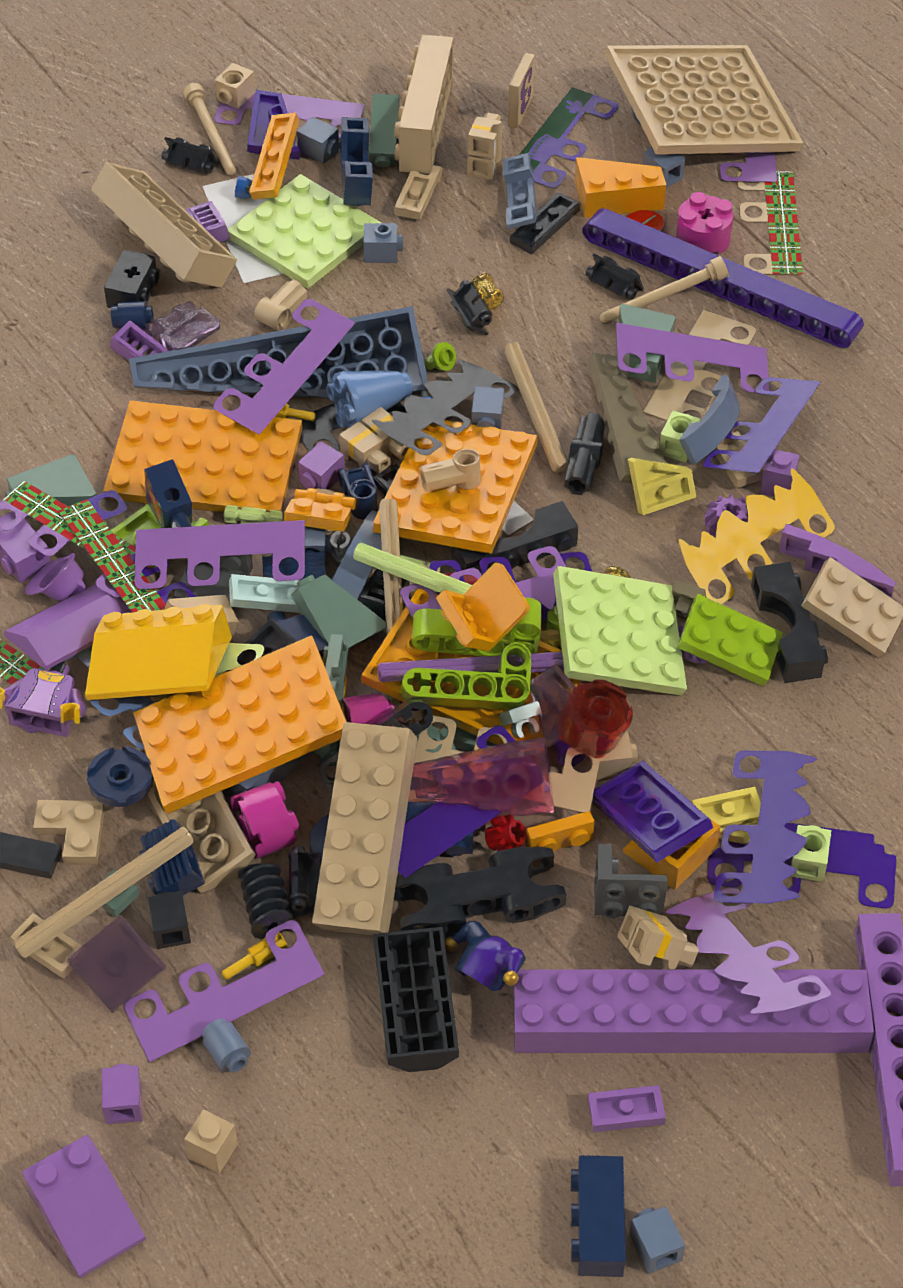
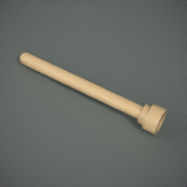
M191 83L184 88L183 96L188 105L195 107L226 174L233 175L236 171L235 166L204 104L206 99L205 91L199 83Z
M721 256L709 260V264L705 265V269L623 304L643 308L708 279L720 281L729 277L727 267ZM620 305L600 314V321L608 323L619 318Z

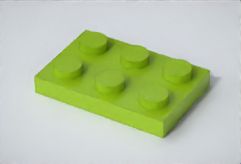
M697 594L693 600L677 648L764 687L769 680L778 651L779 639H781L783 632Z

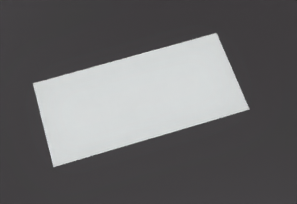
M254 174L243 177L249 178L253 181ZM238 178L202 186L208 201L213 202L224 219L227 229L268 199L253 200L252 197L249 199L235 198V187ZM226 240L230 253L237 259L235 265L243 283L283 274L231 240Z

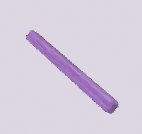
M562 652L531 654V673L564 671ZM501 655L379 663L377 674L379 681L389 682L402 681L405 673L412 668L498 673ZM509 655L507 657L510 665L515 667L523 665L519 656Z

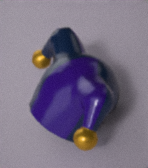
M478 921L466 922L453 937L444 940L446 952H454L458 944L468 941L469 945L455 967L456 971L463 976L468 975L491 991L500 990L505 983L513 986L518 982L519 977L517 974L526 960L523 951L512 947L508 941L501 937L490 935Z

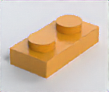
M587 811L527 828L526 847L552 848L553 852L558 849L569 846H581L593 840L594 819L591 812Z

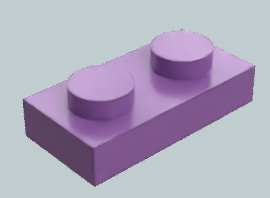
M659 1085L588 1093L587 1101L593 1132L665 1124L666 1117Z

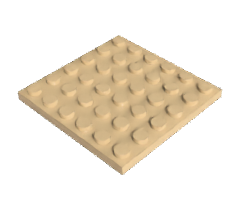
M748 45L607 46L605 56L656 154L801 151L803 141Z

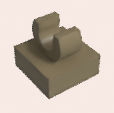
M676 580L672 589L674 601L677 602L675 611H677L676 616L687 619L694 598L697 594L706 597V590Z

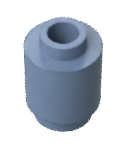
M221 1018L212 1021L204 1028L202 1032V1037L204 1038L203 1045L222 1072H237L246 1066L251 1050L232 1023Z

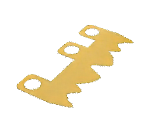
M791 468L790 473L793 481L791 482L790 490L777 485L774 486L775 500L763 495L746 496L748 522H744L730 511L724 510L717 522L716 538L708 532H701L700 547L689 546L684 540L679 539V545L686 566L699 588L706 590L707 598L723 604L734 596V589L721 569L737 558L751 581L753 572L749 569L747 561L752 554L762 556L765 565L773 564L762 547L761 542L783 529L786 524L789 525L799 518L806 531L823 538L834 531L835 525L818 496L796 470ZM815 514L823 516L826 520L827 527L823 533H815L810 528V518ZM714 579L721 580L726 586V593L720 599L713 598L708 591V585Z

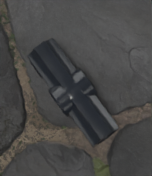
M589 412L588 415L581 417L577 436L571 442L568 459L569 466L564 487L569 489L572 494L582 495L584 492H588L594 477V471L599 468L606 424H604L600 414Z

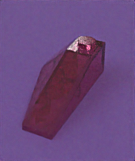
M546 737L509 742L417 762L413 765L412 775L416 798L455 805L460 803L476 806L479 809L488 811L490 809L505 811L516 816L554 812L551 769Z

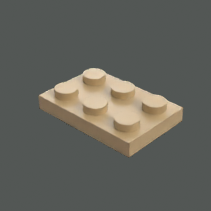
M831 557L824 562L801 605L878 658L885 654L903 618V606Z

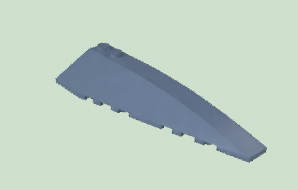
M413 306L348 318L355 322V324L293 396L329 398L326 386L332 383L334 373L342 371L406 372L412 383V393L427 390L424 383L428 382ZM302 326L129 358L134 388L224 392L226 389L234 388L244 394H257L264 385L244 373L245 367L257 354L261 353L283 364L312 329ZM258 361L253 365V372L259 376L266 375L271 370V365L267 361Z

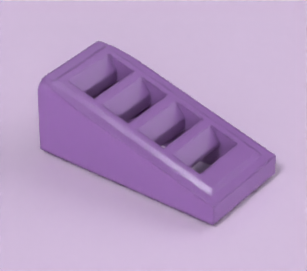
M212 201L186 209L219 243L230 239L227 225Z
M128 321L111 338L110 348L128 360L129 358L144 356L143 354L147 350L152 351L149 355L169 351L131 321ZM141 345L142 347L137 351L135 348Z

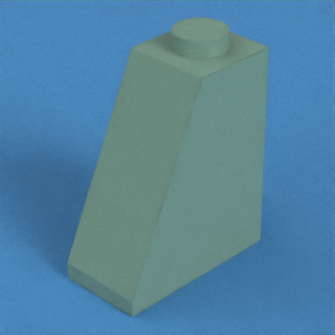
M372 95L369 159L377 167L385 168L390 165H397L395 147L396 144H399V138H395L394 132L395 123L399 122V95Z
M622 303L620 305L619 323L669 332L675 331L676 316ZM646 352V372L640 374L627 371L628 377L656 383L665 361V355ZM629 353L624 355L625 364L628 367L638 368L641 365L640 358L635 354Z
M75 454L8 477L9 491L5 492L7 497L23 481H26L68 507L97 495Z
M325 574L316 579L313 575H310L296 583L298 588L291 594L301 615L307 618L328 646L331 634H343L348 649L387 628V624L383 619Z

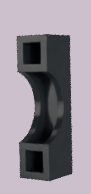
M560 501L536 509L535 521L532 527L524 534L513 538H498L492 554L451 547V558L460 564L461 570L475 568L480 571L481 575L483 574L479 562L482 558L504 557L508 559L513 569L516 566L530 562L528 554L531 551L552 546L560 552L577 546L578 525L565 503ZM541 553L537 556L536 561L551 554ZM491 562L490 564H488L487 570H488L494 563H498V562Z
M790 562L754 567L751 588L759 610L780 616L788 623L792 630L788 635L779 639L776 656L784 683L821 678L824 664L828 663L827 650L824 645L821 646L819 643V630L816 621H811L810 612L801 606L806 597H803L801 593L799 574L794 573Z

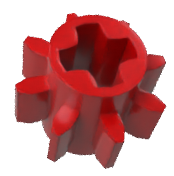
M513 814L494 817L490 820L492 826L488 827L485 832L486 844L491 850L497 852L520 847L519 845L526 841L527 836L525 826L521 821L514 820Z

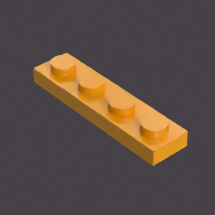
M296 112L271 116L249 191L253 200L274 198L279 195L300 121Z

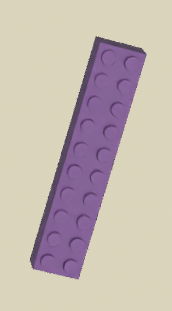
M519 970L517 974L519 980L513 985L514 1053H868L874 1028L867 970H773L784 983L809 975L816 976L831 991V995L828 998L789 1010L761 1014H750L751 1010L758 1006L760 998L740 993L742 988L748 984L747 982L730 980L717 974L715 970ZM803 982L798 985V991L805 996H816L821 992V988L812 982Z

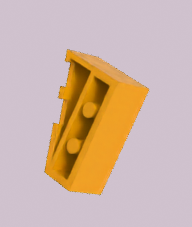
M576 157L575 185L584 218L592 217L601 208L618 214L632 213L639 210H664L666 182L661 167Z

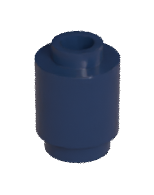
M147 301L119 302L118 305H112L113 328L121 329L128 321H131L142 330L148 329L149 323L154 322L153 307L148 306Z

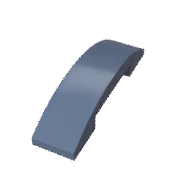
M529 153L502 159L503 175L507 185L508 208H506V222L508 229L535 223L537 203Z
M722 375L713 388L712 393L717 397L702 420L690 423L679 439L690 464H696L713 451L729 434L737 421L740 412V402L728 375Z
M374 510L369 513L359 528L332 579L357 600L365 588L374 567L353 558L354 550L358 543H364L382 550L381 534L373 532V521L378 513Z

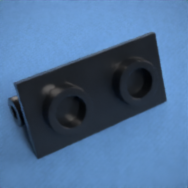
M179 137L175 139L164 138L169 147L168 150H163L161 158L165 160L166 164L184 168L186 161L190 160L187 165L188 170L207 174L213 172L214 163L218 165L220 163L214 150L207 145H193Z
M593 253L595 265H590L585 273L590 281L604 288L607 287L611 280L614 281L609 290L624 299H634L637 289L644 290L640 275L635 270L629 267L624 269L618 266L612 258L608 256L602 258Z
M464 280L460 283L456 292L448 288L446 291L452 299L451 304L462 315V322L465 327L472 332L479 331L488 335L489 333L485 325L492 322V312L485 301L480 298L481 295L474 283Z
M298 845L292 847V851L288 854V902L290 904L289 911L292 913L293 918L314 913L321 869V853L309 854L305 851V847Z

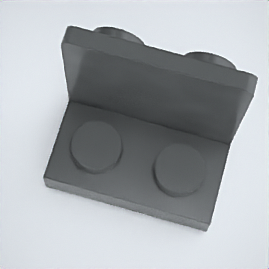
M252 554L220 556L219 581L214 585H190L187 581L188 566L180 582L187 584L196 597L226 595L230 603L229 580L231 574L249 576L253 569ZM208 562L197 564L194 568V576L199 580L209 579L214 571L212 565ZM176 589L174 598H188V595L184 590Z
M598 844L594 877V915H603L608 918L625 916L629 906L663 915L668 883L667 876L618 874V858H612V844Z

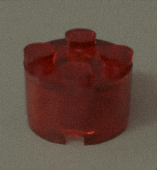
M602 679L578 684L573 689L559 715V738L579 753L596 759L603 758L617 747L632 722L633 709L632 706L631 708L629 707L626 700L627 695L614 683Z

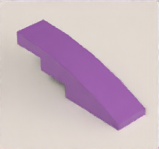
M788 524L785 525L779 552L806 560L804 570L818 574L824 562L831 557L892 598L896 582L871 563L846 548L814 533Z

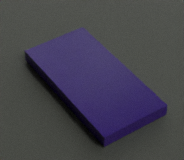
M643 760L594 789L592 803L656 863L713 828L710 818Z

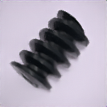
M255 863L245 866L238 871L240 886L243 890V899L246 902L248 920L251 925V933L259 939H264L269 930L293 919L292 913L288 911L290 904L286 899L287 892L282 888L284 880L280 876L281 868L275 864Z

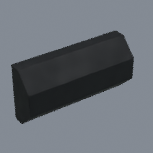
M435 927L373 934L388 1065L407 1072L437 1070L459 1057V1047L443 928Z

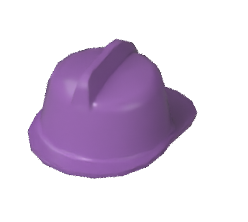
M72 553L66 557L51 561L41 568L27 584L26 594L43 593L60 602L68 596L71 597L84 591L86 588L82 581L84 573L74 561L75 554Z

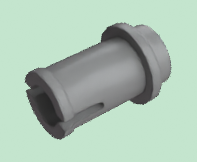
M337 531L330 538L333 546L332 555L338 563H341L351 544L350 536L345 531L343 532L344 537H342L341 531Z

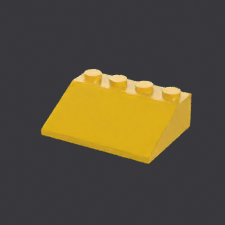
M201 604L190 608L170 607L166 610L156 611L143 609L134 613L121 614L119 612H112L104 615L94 633L85 691L86 699L97 700L208 691L232 638L223 605L210 606L209 604Z

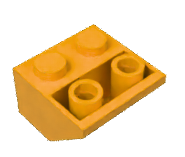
M711 820L713 825L711 830L657 863L633 840L623 848V853L653 875H666L667 885L676 890L717 849L721 826Z

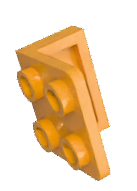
M494 563L465 594L443 590L436 597L442 608L441 613L443 617L456 630L458 641L466 648H475L488 652L530 610L525 597L505 566L500 563Z

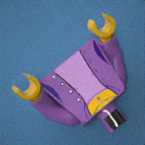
M61 662L51 667L49 671L37 668L30 669L24 678L19 679L5 689L0 687V709L5 705L10 725L68 737L71 722L74 721L75 724H80V718L86 714V706L82 692L75 686L74 678L68 675L70 668L66 663Z

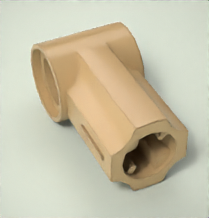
M292 279L290 282H286L271 299L264 297L258 302L254 312L255 320L275 330H284L291 320L292 313L307 298V290L297 280Z
M461 449L454 453L453 459L419 467L425 492L455 485L461 489H473L481 483L480 455L473 449Z

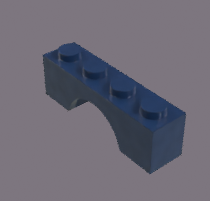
M341 117L340 162L343 204L371 206L373 171L372 162H369L368 118Z

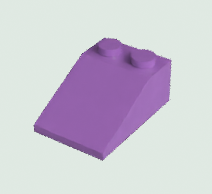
M88 1134L22 1171L28 1192L79 1278L84 1277L146 1240L109 1168Z

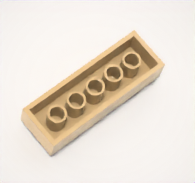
M422 35L420 45H415L414 60H411L410 75L407 76L406 90L403 92V106L399 108V122L395 123L394 136L399 138V144H396L395 160H399V172L417 171L421 174H430L432 171L453 82V37Z
M105 162L91 188V191L99 197L98 201L105 207L110 208L114 212L113 216L116 219L127 224L130 227L129 232L141 238L145 242L144 246L160 257L162 264L172 268L179 280L187 284L196 282L204 287L211 285L222 288L237 259L147 173Z
M350 722L343 723L312 923L321 930L370 936L389 932L418 739L410 728Z

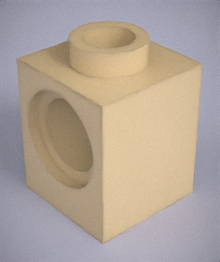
M235 63L227 67L215 79L217 101L239 109L256 91L254 71Z

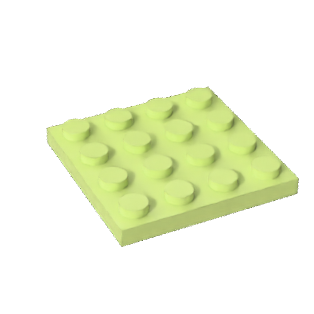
M300 174L280 189L278 197L268 198L228 229L229 240L291 279L299 281L308 289L364 245V223L381 222L355 206L343 204V199Z
M557 566L553 572L565 678L682 696L687 690L682 651L680 648H677L680 638L672 585Z

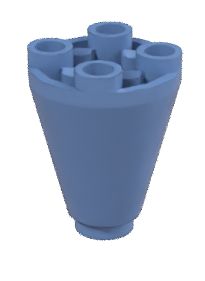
M342 371L334 373L332 383L327 384L326 389L329 399L335 403L337 409L336 421L339 427L350 428L357 422H361L363 418L378 408L382 407L388 410L405 400L407 395L412 394V383L406 372Z

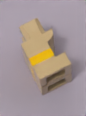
M486 113L484 118L476 117L468 134V176L489 180L494 179L496 163L501 161L503 121H501L500 115Z
M382 407L363 418L361 422H357L339 434L340 453L344 454V458L347 460L353 458L358 462L359 467H362L363 463H368L370 469L378 474L390 467L391 461L389 456L394 454L397 458L403 460L409 447L389 437L372 422V420L382 422L394 421L393 416Z
M629 906L617 935L638 963L648 966L651 965L654 957H658L664 961L670 970H675L677 964L692 967L699 951L695 944L687 942L686 933L683 930L677 929L666 916Z

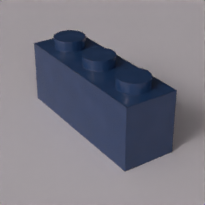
M579 1155L578 1169H571L570 1182L571 1192H578V1204L571 1203V1226L578 1227V1239H571V1262H578V1276L623 1277L625 1268L623 1156Z

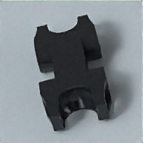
M515 847L501 850L489 857V868L453 874L452 867L448 863H435L422 866L406 878L402 875L397 876L394 900H417L425 905L422 910L408 914L400 919V931L442 927L444 938L454 936L467 922L466 918L503 911L505 921L519 923L534 920L549 912L558 910L566 905L564 886H541L530 880L534 875L547 872L554 867L555 856L553 849L548 847Z

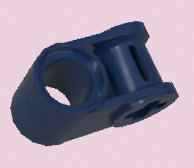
M363 463L362 467L349 470L338 469V478L342 492L346 497L356 498L355 509L351 510L353 516L364 520L372 510L377 512V490L369 464Z

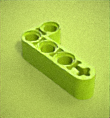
M526 597L525 599L530 606L529 612L489 652L463 646L456 637L457 632L452 624L443 617L442 609H420L413 615L412 645L418 650L428 652L500 656L507 645L518 642L528 647L531 654L537 653L541 635V604L534 598Z
M516 642L507 645L499 660L498 673L412 668L403 677L400 688L401 695L405 701L411 698H420L428 705L511 710L522 706L529 695L531 653L528 647L522 643ZM509 655H517L521 658L523 665L519 667L512 666L508 663L507 657ZM412 681H418V685L421 687L420 691H413ZM431 681H435L433 693H429ZM444 682H450L456 686L457 692L446 694L441 690L440 685ZM476 684L485 685L489 690V694L487 696H478L473 691V686ZM515 686L521 691L522 696L515 699L507 695L505 688Z

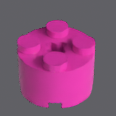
M702 192L692 193L690 198L685 200L679 207L676 238L711 253L717 251L718 254L723 253L729 247L733 224L732 203L715 196L705 195Z
M278 781L275 783L268 782L231 797L232 811L239 809L240 815L237 821L256 853L254 859H259L294 845L297 840L295 831L299 829V823L292 810L287 811L283 802L286 800L285 793Z

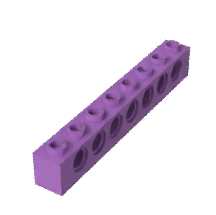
M900 913L859 914L854 933L859 969L867 970L874 1028L870 1048L889 1186H903V1110L901 1109L903 1107V1080L896 1076L903 1075V1048H897L892 1044L899 1043L903 1045V927ZM880 950L887 951L890 954H883ZM884 981H891L895 985H888ZM888 1012H896L900 1016H892Z

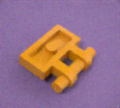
M308 488L307 490L296 489L294 499H291L284 512V521L305 520V526L344 532L351 519V510L355 509L356 498L346 497L344 493L334 492V495L320 493L318 489Z

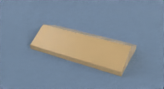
M153 785L147 795L163 824L169 822L170 819H175L191 834L194 841L192 847L194 848L198 864L200 865L199 868L205 881L204 885L197 888L199 892L203 893L236 880L238 871L247 866L256 855L221 791L169 814L166 813L162 806L156 785Z

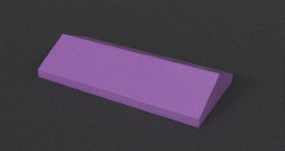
M105 582L109 589L115 590L111 583ZM94 584L81 593H77L5 630L4 636L43 669L48 670L92 646L94 633L104 615L112 612H119L121 614L132 613V611L121 597H113Z

